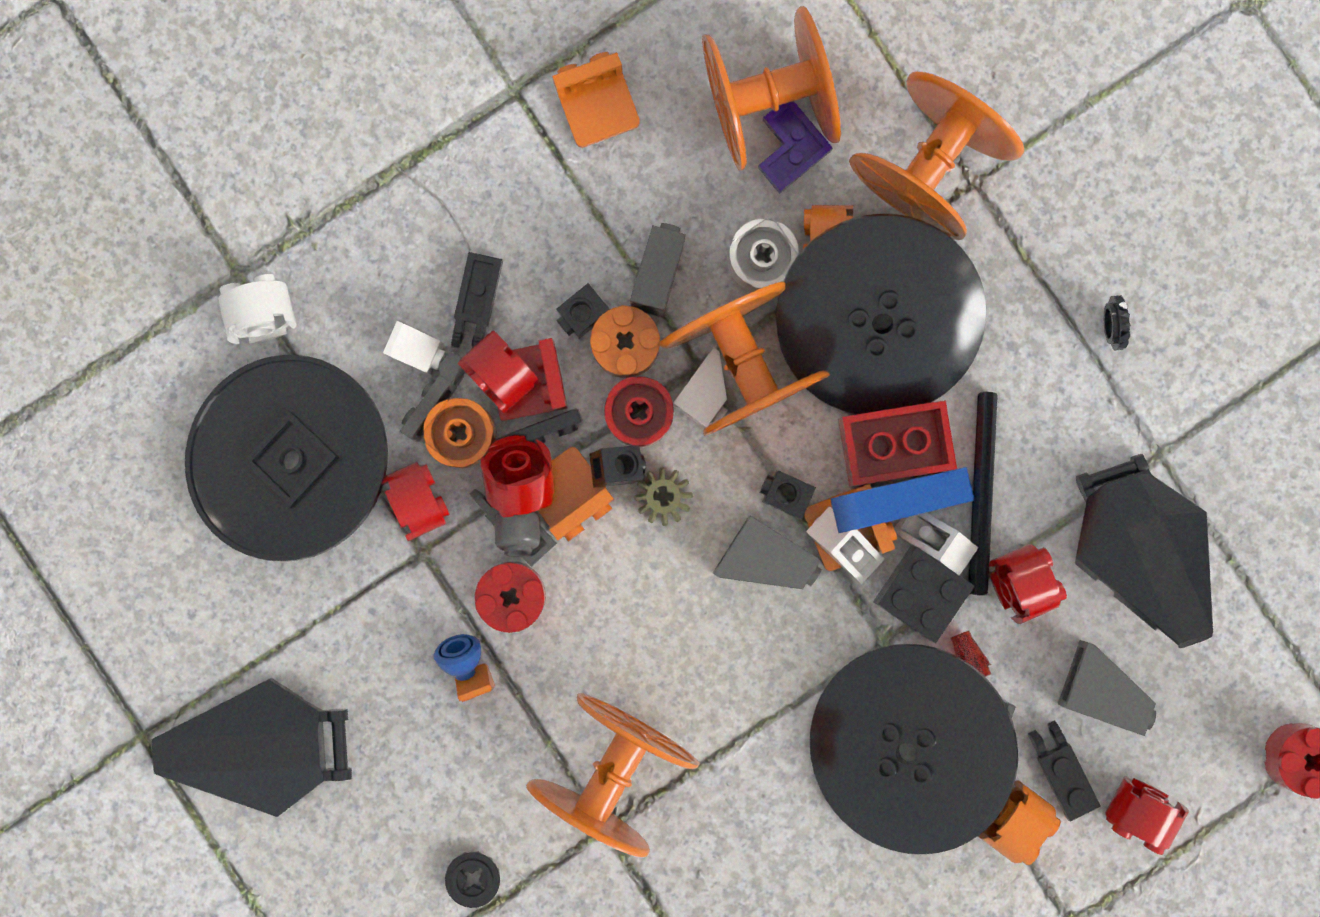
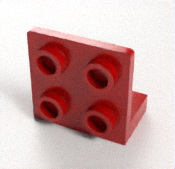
M553 338L538 340V345L512 350L524 361L540 381L505 413L498 408L501 421L568 409Z

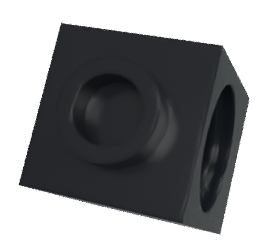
M587 283L556 308L561 316L556 321L568 336L575 333L580 339L593 328L598 318L610 309L590 284ZM578 305H586L591 310L590 317L584 322H577L572 318V311Z
M640 445L601 448L589 453L593 488L632 484L644 480L646 462L640 452ZM616 458L624 464L623 474L619 473L615 467Z
M778 470L774 476L769 474L766 476L759 493L765 495L763 503L798 519H802L816 487ZM783 483L791 485L795 491L794 499L787 504L780 502L776 495L777 488Z

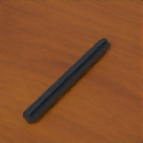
M987 391L980 392L977 398L973 479L975 501H972L971 542L978 549L969 561L968 582L975 586L970 592L972 595H987L989 583L998 395L995 392Z

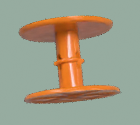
M800 6L794 16L795 39L800 62L772 71L765 67L762 74L730 82L714 39L708 34L702 35L704 60L713 100L728 149L739 171L744 170L747 164L740 116L768 108L778 111L779 105L809 97L824 136L831 143H839L840 114L830 66L816 24L805 6Z
M918 71L912 72L906 80L907 90L920 110L937 125L926 142L918 143L917 149L919 152L906 170L881 157L868 153L852 155L849 163L859 179L894 209L905 216L917 218L934 225L954 240H962L967 232L963 219L942 196L934 191L944 177L945 172H950L951 169L955 168L953 161L959 156L966 145L984 155L1005 161L1019 159L1024 154V145L1008 122L972 93L934 74Z
M784 281L768 285L735 299L686 324L659 342L662 348L668 349L712 332L727 363L724 366V370L731 371L747 405L708 425L703 430L704 436L778 403L830 375L827 371H819L778 389L764 361L762 354L765 352V349L758 348L743 316L781 294L786 286Z
M578 693L576 698L579 706L594 719L615 732L613 740L601 761L593 763L596 770L581 795L543 779L530 780L526 784V788L544 807L583 833L624 853L637 857H647L650 848L646 840L631 826L612 814L624 788L632 786L630 778L646 751L687 769H695L700 763L686 749L651 726L600 699Z

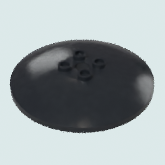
M898 214L864 215L841 222L821 233L796 257L783 280L786 285L785 290L778 296L776 307L777 336L784 359L797 380H800L816 372L827 371L830 374L828 377L806 389L826 404L856 415L931 403L955 386L973 363L982 343L986 325L984 288L980 276L966 252L953 238L934 225L917 218ZM877 315H889L892 318L891 325L884 330L874 328L872 322Z
M278 355L263 358L241 367L226 377L212 390L198 410L192 423L185 449V476L192 503L204 524L216 537L234 550L258 559L280 562L298 561L315 557L331 550L349 538L362 525L374 508L382 491L383 484L381 483L386 477L388 464V445L385 427L381 415L367 391L353 377L335 365L302 355ZM290 451H296L299 455V462L294 468L287 469L284 464V458Z
M896 644L869 651L844 666L832 678L821 694L812 718L810 729L811 762L816 780L826 801L839 818L853 831L883 848L907 854H934L962 846L979 836L993 823L1006 805L1012 792L1018 768V744L1010 713L1002 697L982 673L965 660L947 651L919 644ZM908 743L916 749L917 756L914 761H906L901 757L899 753L901 744Z

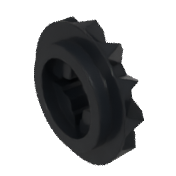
M1122 295L1110 296L1108 303L1104 307L1105 337L1107 343L1111 344L1114 351L1125 349L1131 337L1128 304Z
M479 851L464 852L452 860L445 874L446 890L449 896L461 906L468 908L481 907L489 903L498 892L500 886L499 869L493 862L492 857H487ZM481 868L479 881L482 885L473 884L464 890L463 888L467 881V876L464 873L468 871L473 874Z

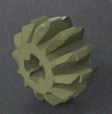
M660 467V480L656 481L653 473L648 471L646 476L652 484L648 486L644 482L638 481L637 486L647 490L646 495H635L634 500H647L648 504L640 507L638 512L643 514L651 508L653 512L649 516L648 522L653 523L657 513H661V523L663 526H667V513L671 512L674 520L679 522L681 517L675 509L679 507L683 511L689 512L690 507L680 503L681 498H692L693 493H680L679 489L687 486L689 481L684 479L676 485L674 481L678 477L679 471L674 470L670 480L665 479V468ZM659 487H666L667 492L673 493V501L668 500L670 505L662 507L660 506V501L654 500V492L659 493Z

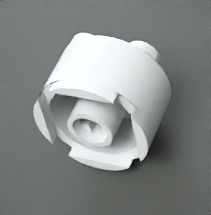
M756 219L746 223L736 232L730 245L728 266L731 275L740 286L750 292L774 283L783 282L790 266L798 256L797 240L787 226L777 221ZM757 250H760L762 253L768 251L771 254L768 258V263H765L763 260L759 262L756 260Z
M273 274L257 276L253 279L254 282L243 285L230 283L219 288L221 295L218 297V303L229 342L240 344L238 338L247 337L249 344L269 341L287 334V326H290L292 329L296 327L287 285L283 282L275 281Z

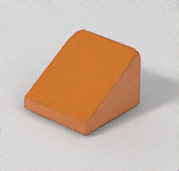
M486 663L478 665L475 668V675L468 680L460 681L455 677L459 702L488 693L495 686Z

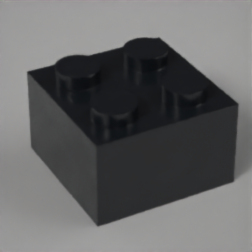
M910 546L873 603L936 644L975 586L920 548Z

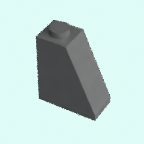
M661 223L660 227L652 225L631 294V307L664 318L686 234L680 233L681 228L668 223Z
M749 515L713 571V574L724 579L803 589L806 584L809 586L814 584L822 569L818 567L821 561L819 558Z
M1080 640L1058 705L1145 736L1146 731L1150 730L1155 723L1156 710L1154 708L1156 703L1096 645Z

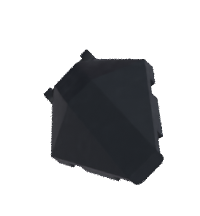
M1143 454L1132 456L1128 462L1090 475L1088 473L1077 475L1076 483L1086 502L1075 564L1095 581L1099 579L1114 592L1113 596L1152 629L1155 631L1159 629L1178 645V648H1185L1213 636L1207 512L1153 476ZM1103 485L1102 487H1100L1098 490L1095 491V489H1094L1095 487H1098V486Z
M270 678L153 738L154 774L278 817L323 781H345L352 779V768L348 767L345 721L348 720V709L321 710L278 681ZM323 722H331L334 768L326 769Z

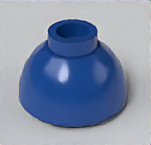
M467 634L449 637L441 642L434 651V660L445 673L455 676L460 681L468 680L475 675V668L481 658L480 641L475 636Z

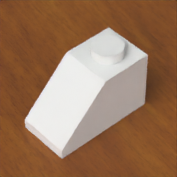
M396 321L383 354L432 375L434 369L439 370V364L442 360L444 361L446 351L442 350L445 344Z
M714 347L673 403V406L704 428L710 423L712 424L723 418L728 411L723 407L727 396L720 353Z
M830 506L806 531L826 553L860 584L884 560L880 553L857 529L838 533L833 509Z
M928 513L901 518L894 528L899 538L911 546L920 548L958 575L962 573L978 549L962 533Z

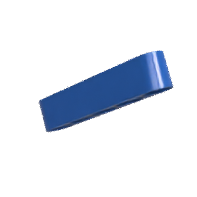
M967 467L830 498L838 533H843L975 501Z

